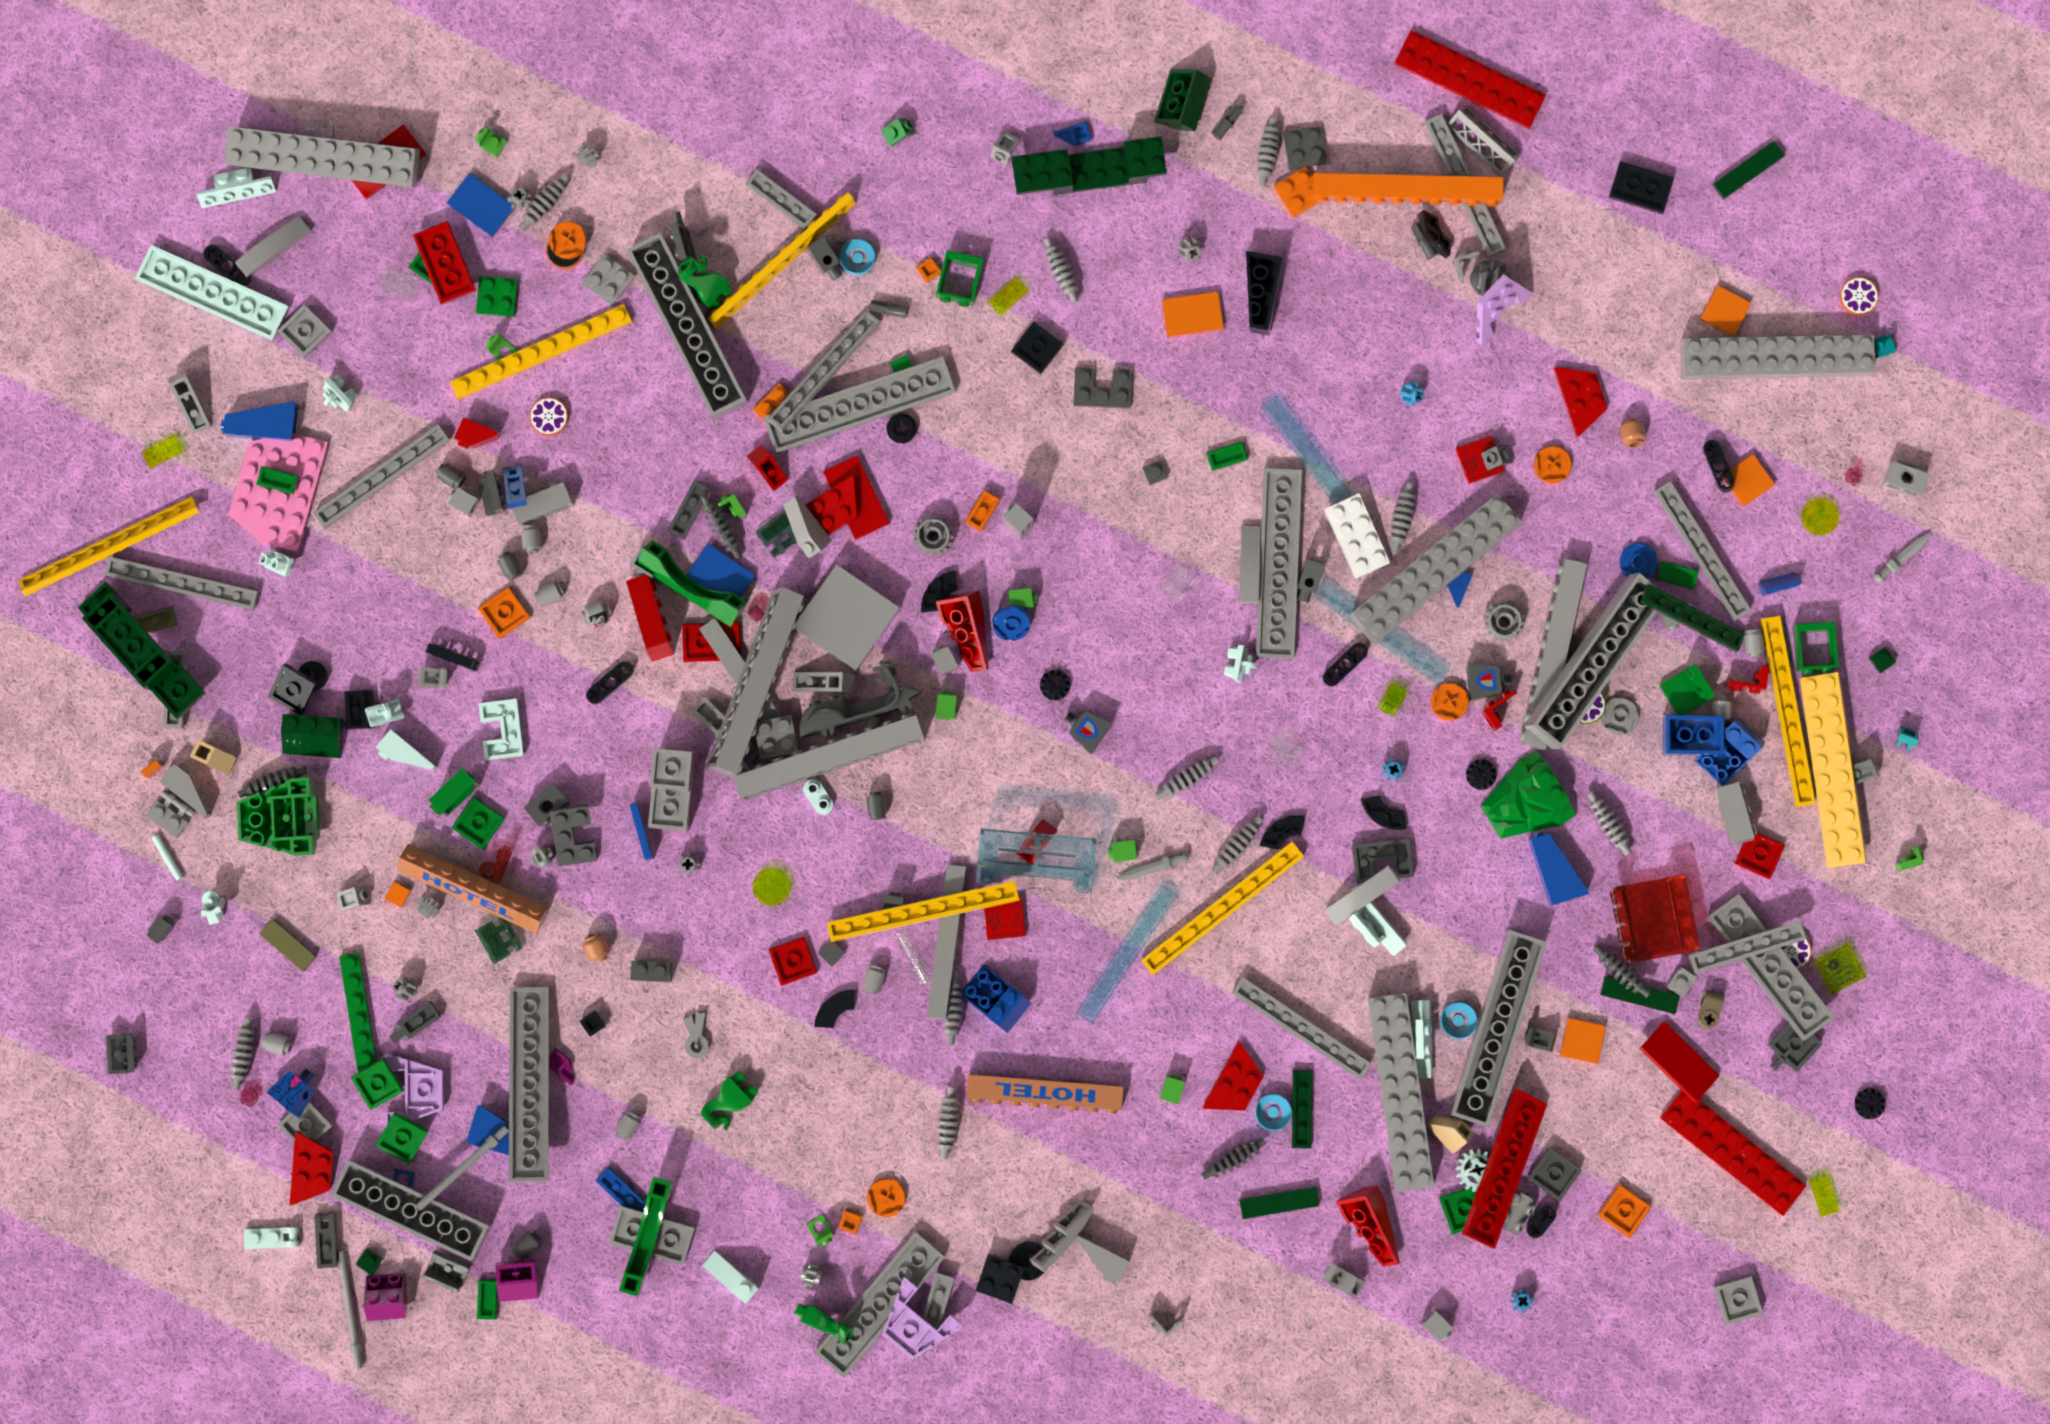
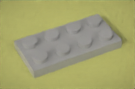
M620 1205L609 1244L632 1250L643 1212ZM663 1218L652 1257L684 1266L695 1227Z

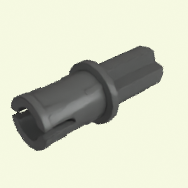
M1234 105L1227 115L1221 118L1222 121L1211 134L1218 140H1221L1227 131L1234 127L1233 124L1242 114V109Z
M1420 223L1414 224L1411 230L1418 241L1417 245L1421 247L1427 260L1437 256L1438 253L1425 238Z
M872 300L869 307L870 311L887 314V317L892 315L906 319L908 307Z

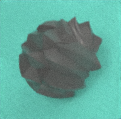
M1490 259L1489 261H1482L1473 269L1470 275V284L1478 295L1483 296L1503 274L1509 278L1511 277L1504 263Z

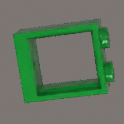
M946 250L936 298H939V301L944 303H950V301L957 302V305L968 308L969 305L973 306L984 259ZM950 263L977 269L970 298L943 292Z
M1835 622L1805 623L1793 626L1796 672H1802L1803 675L1814 674V671L1821 670L1822 673H1833V669L1839 667ZM1826 632L1829 664L1803 665L1801 633Z
M461 768L428 799L431 803L429 807L436 814L447 817L480 784L467 770Z

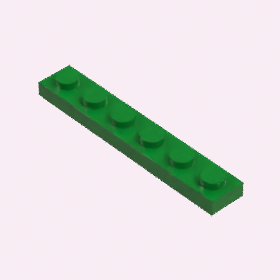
M354 953L339 956L356 1066L357 1071H361L377 1061L360 954Z

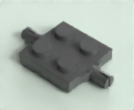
M680 212L673 213L675 222L670 224L671 230L669 234L672 241L675 242L676 248H674L677 259L682 262L689 257L697 259L689 228L685 227Z
M1787 1023L1767 1045L1777 1056V1059L1770 1067L1777 1071L1784 1063L1797 1072L1823 1043L1816 1038L1815 1034L1802 1041L1791 1025Z

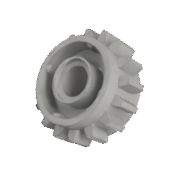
M936 515L933 516V519H929L926 516V521L924 522L919 520L920 526L914 527L917 533H912V537L917 538L913 541V544L919 545L917 551L923 550V555L925 556L929 553L931 558H933L934 554L941 557L940 552L942 551L947 553L946 547H952L949 540H954V536L949 535L953 532V529H948L950 523L946 522L944 524L943 517L938 520ZM931 532H936L939 535L936 541L928 539V535Z
M1505 601L1501 605L1500 602H1497L1496 608L1491 605L1489 607L1491 612H1485L1487 618H1484L1482 621L1486 623L1483 629H1488L1489 633L1487 636L1492 635L1493 641L1500 639V643H1503L1507 639L1508 643L1512 641L1511 637L1517 639V632H1523L1520 627L1525 625V622L1521 620L1525 616L1520 615V608H1514V603L1508 605V602ZM1503 617L1508 620L1509 624L1507 627L1500 625V618Z

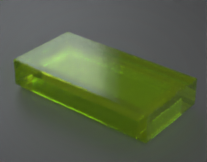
M1016 277L991 298L988 303L1001 317L1023 298L1029 290Z
M173 435L141 453L151 470L184 453V450L177 436Z
M1828 1174L1808 1179L1820 1217L1840 1212Z

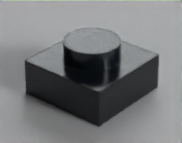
M596 1010L579 1021L589 1037H592L606 1027V1024Z

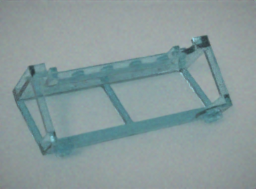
M981 828L976 883L990 884L996 879V874L1073 880V887L1076 891L1092 893L1097 839ZM998 851L1035 854L1034 864L993 860H997ZM1039 854L1074 857L1075 866L1079 868L1039 865L1038 857Z

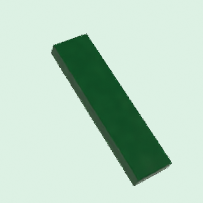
M1773 141L1713 183L1712 186L1724 200L1784 158L1785 155Z
M1604 976L1600 991L1601 996L1676 1014L1680 995L1646 987L1652 992L1646 998L1639 992L1637 994L1632 992L1634 987L1628 989L1626 986L1629 982L1622 985L1620 980Z
M1292 1070L1291 1148H1311L1312 1071Z
M1316 1187L1239 1200L1242 1219L1319 1206Z

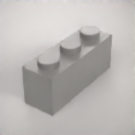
M557 481L550 484L549 488L545 490L540 488L532 491V495L526 497L527 505L515 507L512 510L518 525L523 527L574 505L564 482L560 483Z
M1017 503L1014 506L1010 505L1003 512V526L1021 541L1033 528V518Z
M1738 782L1716 788L1717 798L1731 846L1754 840V835L1757 834L1755 824L1750 823L1749 816H1752L1750 806L1745 805L1744 798H1746L1744 786L1740 787Z

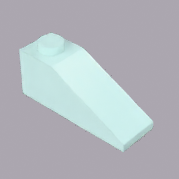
M391 729L376 746L380 750L378 754L386 761L389 758L392 761L426 769H437L433 763Z
M715 1250L702 1265L745 1304L760 1288Z

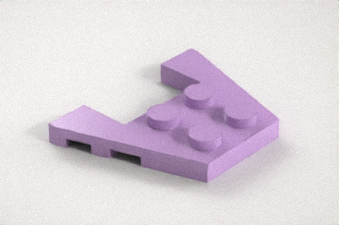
M1503 274L1477 301V319L1480 320V323L1477 326L1479 336L1476 338V341L1483 346L1494 335L1490 326L1494 319H1498L1502 311L1507 306L1512 305L1514 301L1522 306L1533 293Z
M389 1053L385 1054V1059L393 1071H405V1111L397 1113L414 1121L444 1110L443 1070ZM385 1112V1127L394 1112Z
M904 1277L882 1335L913 1360L962 1329L964 1325L950 1314L938 1330L906 1304L919 1287L907 1277Z

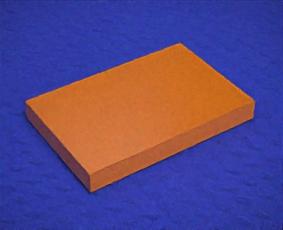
M1218 292L1162 299L1167 338L1224 329Z

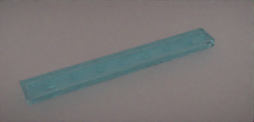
M1275 396L1261 406L1263 412L1331 502L1336 504L1351 497L1350 492L1278 397Z
M1324 581L1313 598L1360 630L1350 618L1351 613L1360 606ZM1392 631L1378 643L1437 686L1449 671V669L1395 631Z
M1161 884L1077 1011L1078 1015L1093 1024L1177 897V894Z

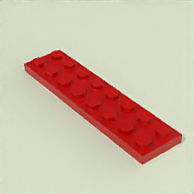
M1410 30L1394 65L1527 129L1531 128L1546 97V94Z
M1514 1089L1461 1235L1489 1248H1496L1548 1105L1547 1103L1519 1089Z
M1682 1090L1660 1117L1663 1122L1781 1216L1785 1215L1807 1186L1699 1100L1694 1103Z

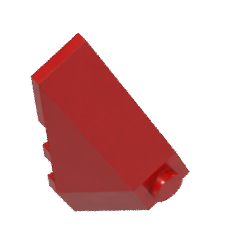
M979 590L961 593L936 601L940 620L949 629L951 639L955 640L959 646L960 654L969 670L975 672L989 669L984 608Z
M1378 1185L1361 1188L1336 1201L1345 1221L1348 1224L1352 1222L1358 1229L1356 1234L1359 1238L1363 1236L1370 1244L1368 1249L1383 1267L1398 1265L1400 1260L1386 1202Z

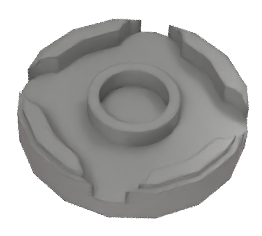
M1616 697L1604 704L1600 720L1602 726L1613 735H1624L1636 727L1639 720V712L1631 700Z

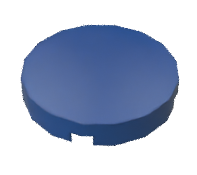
M1636 543L1627 546L1623 550L1619 564L1622 573L1626 577L1629 574L1640 573L1647 579L1656 571L1658 559L1655 551L1649 545Z
M1006 605L998 609L992 619L993 630L1002 640H1019L1029 632L1030 616L1021 606Z

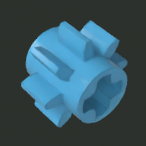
M1410 381V384H1405L1401 388L1400 396L1407 405L1414 406L1415 403L1422 401L1424 391L1417 382Z
M1389 758L1388 765L1382 764L1385 771L1381 774L1388 776L1387 781L1394 778V781L1397 782L1398 775L1404 776L1401 769L1405 766H1400V759L1393 762ZM1396 766L1398 773L1391 774L1389 767Z
M1519 1288L1518 1294L1512 1292L1514 1298L1509 1302L1515 1304L1513 1307L1514 1311L1520 1308L1521 1313H1524L1525 1308L1532 1309L1530 1302L1535 1300L1529 1298L1530 1291L1523 1294V1290ZM1519 1297H1525V1305H1518L1520 1302L1518 1300Z

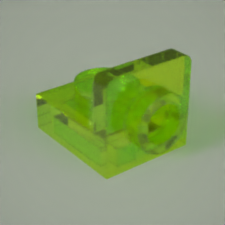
M1391 682L1377 708L1385 714L1394 717L1408 691Z

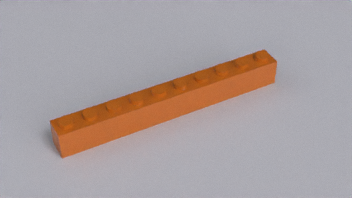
M1313 173L1312 200H1316L1318 203H1326L1328 200H1335L1336 203L1354 201L1357 204H1363L1365 201L1383 204L1384 201L1397 205L1403 204V202H1411L1412 205H1421L1422 202H1430V205L1449 203L1451 206L1468 203V206L1487 204V206L1494 207L1503 201V177Z

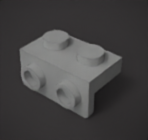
M1516 1190L1503 1227L1517 1236L1524 1229L1528 1217L1534 1213L1537 1203L1527 1195Z

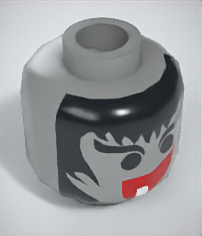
M601 600L586 604L582 611L586 624L593 628L608 623V615L612 614L608 603L604 605Z

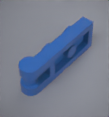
M518 464L513 468L504 467L503 476L508 509L527 505L522 464Z

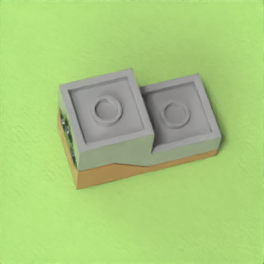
M653 748L649 786L652 788L648 828L680 832L689 831L696 755L693 752Z

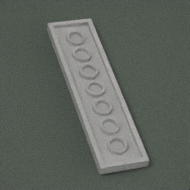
M1739 894L1707 917L1727 943L1767 931ZM1781 948L1740 960L1802 1041H1805L1835 1018Z
M915 1232L841 1320V1322L854 1328L850 1340L844 1345L837 1336L829 1334L814 1353L845 1378L883 1332L903 1278L907 1277L920 1288L945 1256Z

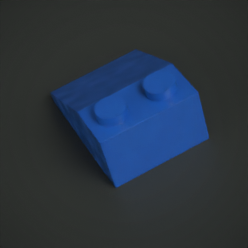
M1665 715L1662 717V755H1724V716Z

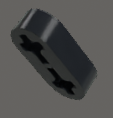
M1548 1205L1540 1207L1526 1225L1528 1236L1532 1238L1541 1237L1555 1220V1209ZM1550 1209L1551 1218L1546 1217L1544 1221H1541L1544 1216L1542 1211ZM1540 1222L1541 1224L1538 1227L1539 1233L1531 1234V1225L1536 1226Z

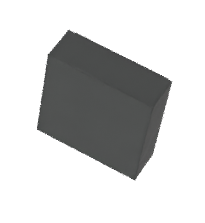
M829 941L818 954L833 967L845 952L834 942Z

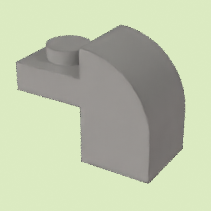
M1333 1263L1327 1267L1322 1279L1355 1299L1365 1284L1363 1280Z

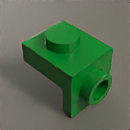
M897 118L881 130L890 147L895 146L907 136L915 134L913 125L907 118Z

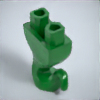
M704 254L700 255L702 262L693 257L685 259L678 268L679 278L694 288L696 299L701 304L714 310L718 309L721 306V301L717 299L720 293L727 296L732 291V287L728 284L729 280L715 271H703L708 266ZM695 270L703 271L693 274Z
M740 1071L725 1079L721 1085L719 1095L708 1101L701 1110V1116L714 1129L724 1123L723 1128L727 1131L730 1125L728 1116L720 1115L715 1117L713 1115L714 1111H741L753 1102V1099L759 1092L752 1084L745 1091L742 1090L739 1085L747 1078Z
M799 1303L794 1311L795 1315L802 1318L800 1322L821 1332L837 1336L844 1345L853 1334V1327L833 1319L818 1307Z

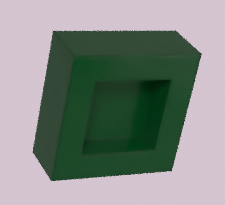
M1883 647L1868 658L1879 674L1896 663L1886 647Z
M367 1248L356 1262V1265L371 1276L384 1259Z

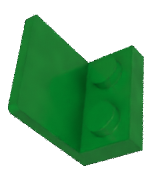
M1693 664L1659 686L1677 715H1685L1716 696L1696 664Z

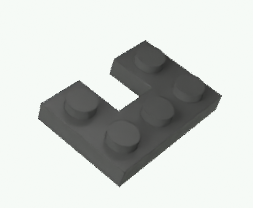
M1075 368L1073 406L1130 409L1132 370L1113 369L1112 388L1093 387L1094 369Z
M588 804L550 809L549 814L558 865L564 866L597 861L594 840L575 843L572 828L591 825Z
M1410 839L1351 845L1356 883H1363L1375 875L1374 862L1392 860L1393 870L1399 879L1414 877Z

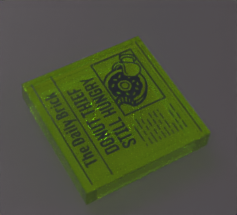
M1849 943L1813 960L1831 995L1866 978Z

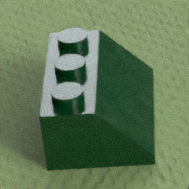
M1170 69L1154 122L1181 131H1196L1211 78L1199 70Z
M283 714L281 725L283 754L341 758L344 720L332 717Z

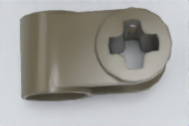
M1706 990L1703 992L1697 1018L1698 1025L1701 1028L1709 1029L1717 1025L1724 1003V995ZM1709 1016V1019L1712 1020V1022L1707 1024V1021L1704 1020V1017Z

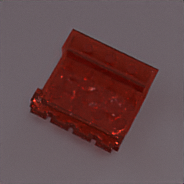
M1685 874L1613 887V891H1610L1612 905L1617 907L1613 909L1616 924H1620V927L1617 928L1619 942L1624 943V946L1621 947L1622 958L1627 960V963L1700 951Z

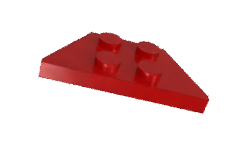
M1555 367L1553 370L1577 438L1608 408L1596 373Z
M853 475L805 505L828 536L858 518L855 477Z
M1237 1043L1202 1108L1246 1110L1264 1076L1241 1043Z
M295 1131L289 1205L305 1201L331 1189L334 1151L320 1145L316 1140H311L304 1136L300 1131Z

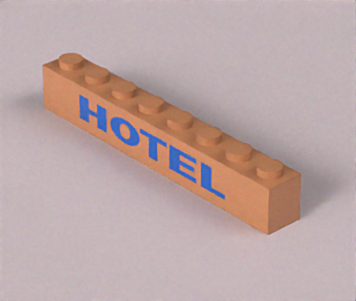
M407 844L399 857L397 871L535 934L538 933L545 921L548 907L410 844Z
M968 1074L967 1098H971L970 1102L982 1103V1099L990 1100V1104H1001V1101H1009V1105L1021 1106V1102L1029 1103L1028 1107H1040V1104H1048V1108L1059 1109L1060 1105L1067 1106V1110L1078 1111L1079 1107H1087L1086 1111L1098 1112V1108L1106 1109V1113L1117 1114L1118 1110H1122L1123 1087Z

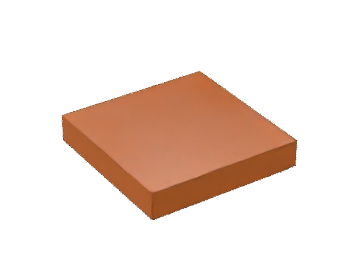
M1717 286L1699 320L1734 337L1751 302Z
M1754 454L1730 469L1735 480L1732 492L1742 507L1775 486ZM1725 474L1722 475L1723 480L1729 486V482L1725 479Z
M509 586L478 607V610L499 639H502L531 618Z
M1567 1018L1559 1056L1598 1064L1606 1026Z
M1618 1184L1597 1216L1628 1238H1631L1652 1206L1621 1184Z

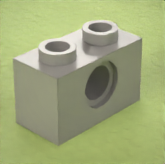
M1900 460L1891 462L1888 465L1882 486L1917 498L1922 496L1929 473L1924 472L1925 469L1914 466L1912 468L1906 466L1907 463ZM1903 473L1909 475V482L1903 480Z

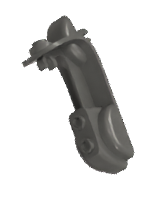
M881 660L879 662L881 667L876 666L872 670L873 672H881V676L875 678V680L879 682L884 679L889 688V693L848 706L845 704L844 697L839 698V695L829 697L827 702L821 703L820 700L809 703L810 707L806 708L800 721V737H810L822 733L824 738L828 739V731L834 737L835 729L864 721V727L868 728V721L873 720L875 726H878L876 717L897 710L906 715V709H909V712L913 714V706L910 700L920 695L922 691L912 686L898 687L893 675H897L894 663L890 664L889 661L883 662Z

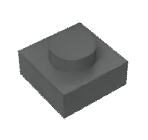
M1160 460L1142 468L1149 486L1167 479Z

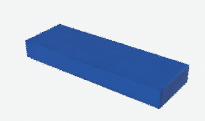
M630 804L644 859L646 861L653 860L639 804Z
M610 1166L596 1179V1182L621 1206L644 1212L646 1201Z

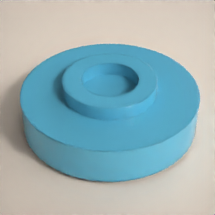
M863 239L849 240L842 246L839 254L842 268L851 275H864L875 264V251L871 244ZM855 249H860L867 255V261L862 267H854L848 261L850 252ZM854 253L852 261L855 264L862 263L863 255L861 253Z
M1451 1003L1441 1013V1028L1451 1038H1466L1477 1027L1476 1012L1466 1003ZM1455 1011H1461L1467 1016V1025L1462 1030H1455L1449 1025V1016ZM1455 1015L1452 1022L1455 1026H1461L1464 1023V1018L1461 1015Z
M1279 1094L1265 1095L1255 1106V1118L1264 1129L1277 1131L1283 1129L1291 1120V1105L1286 1098ZM1269 1103H1277L1282 1108V1117L1276 1122H1270L1264 1117V1107ZM1272 1106L1268 1108L1267 1114L1270 1118H1275L1278 1116L1279 1111L1276 1107Z

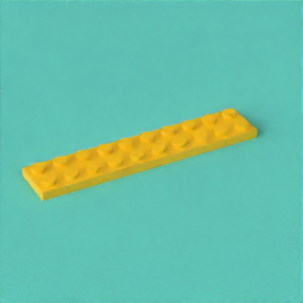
M1840 673L1800 678L1827 868L1867 863Z

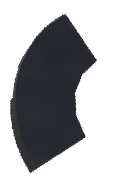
M1422 210L1419 213V220L1425 238L1437 253L1444 258H1448L1451 252L1452 241L1442 232L1438 218Z
M955 571L938 576L928 586L922 597L921 613L938 611L936 601L944 599L950 592L957 590Z
M1380 795L1361 799L1363 809L1376 824L1391 830L1407 829L1403 810L1388 808L1382 802Z
M1289 816L1278 820L1264 833L1259 846L1279 850L1281 843L1286 838L1302 834L1305 816Z
M855 990L842 991L827 999L816 1015L814 1027L834 1028L835 1021L840 1014L847 1010H854Z

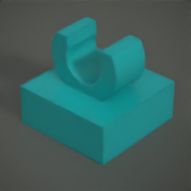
M1891 334L1874 339V350L1877 358L1897 352Z
M1902 726L1899 727L1897 731V747H1900V744L1905 742L1907 743L1906 750L1909 751L1912 745L1916 746L1919 741L1918 732Z

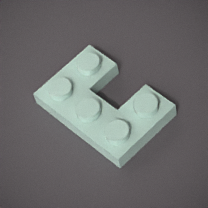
M518 699L479 703L481 723L500 721L502 739L483 741L485 761L524 756Z

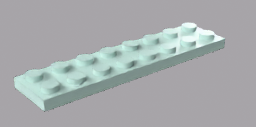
M153 245L150 246L135 277L141 283L273 342L278 333L277 330L281 327L290 308L283 303Z

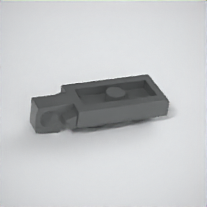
M429 1001L400 1021L395 1026L397 1031L389 1037L393 1043H396L401 1038L406 1041L439 1020L442 1016L434 1004Z

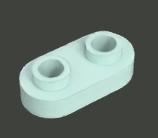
M808 780L803 787L804 794L817 813L821 815L829 814L833 809V801L818 780ZM810 786H816V791L810 792ZM822 801L827 803L826 808L820 807Z

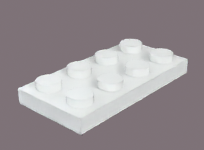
M1359 493L1324 509L1355 579L1390 563Z

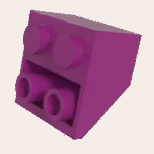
M535 1259L496 1263L499 1302L538 1298Z
M405 1273L366 1276L363 1307L367 1321L406 1318L407 1290Z

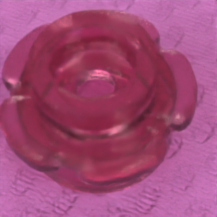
M1849 468L1845 475L1846 483L1851 484V486L1860 483L1862 473H1860L1859 468Z
M757 605L754 608L749 606L750 609L747 611V614L758 623L763 618V610Z
M245 1088L240 1092L241 1097L239 1100L241 1104H245L247 1107L253 1106L259 1099L254 1088Z

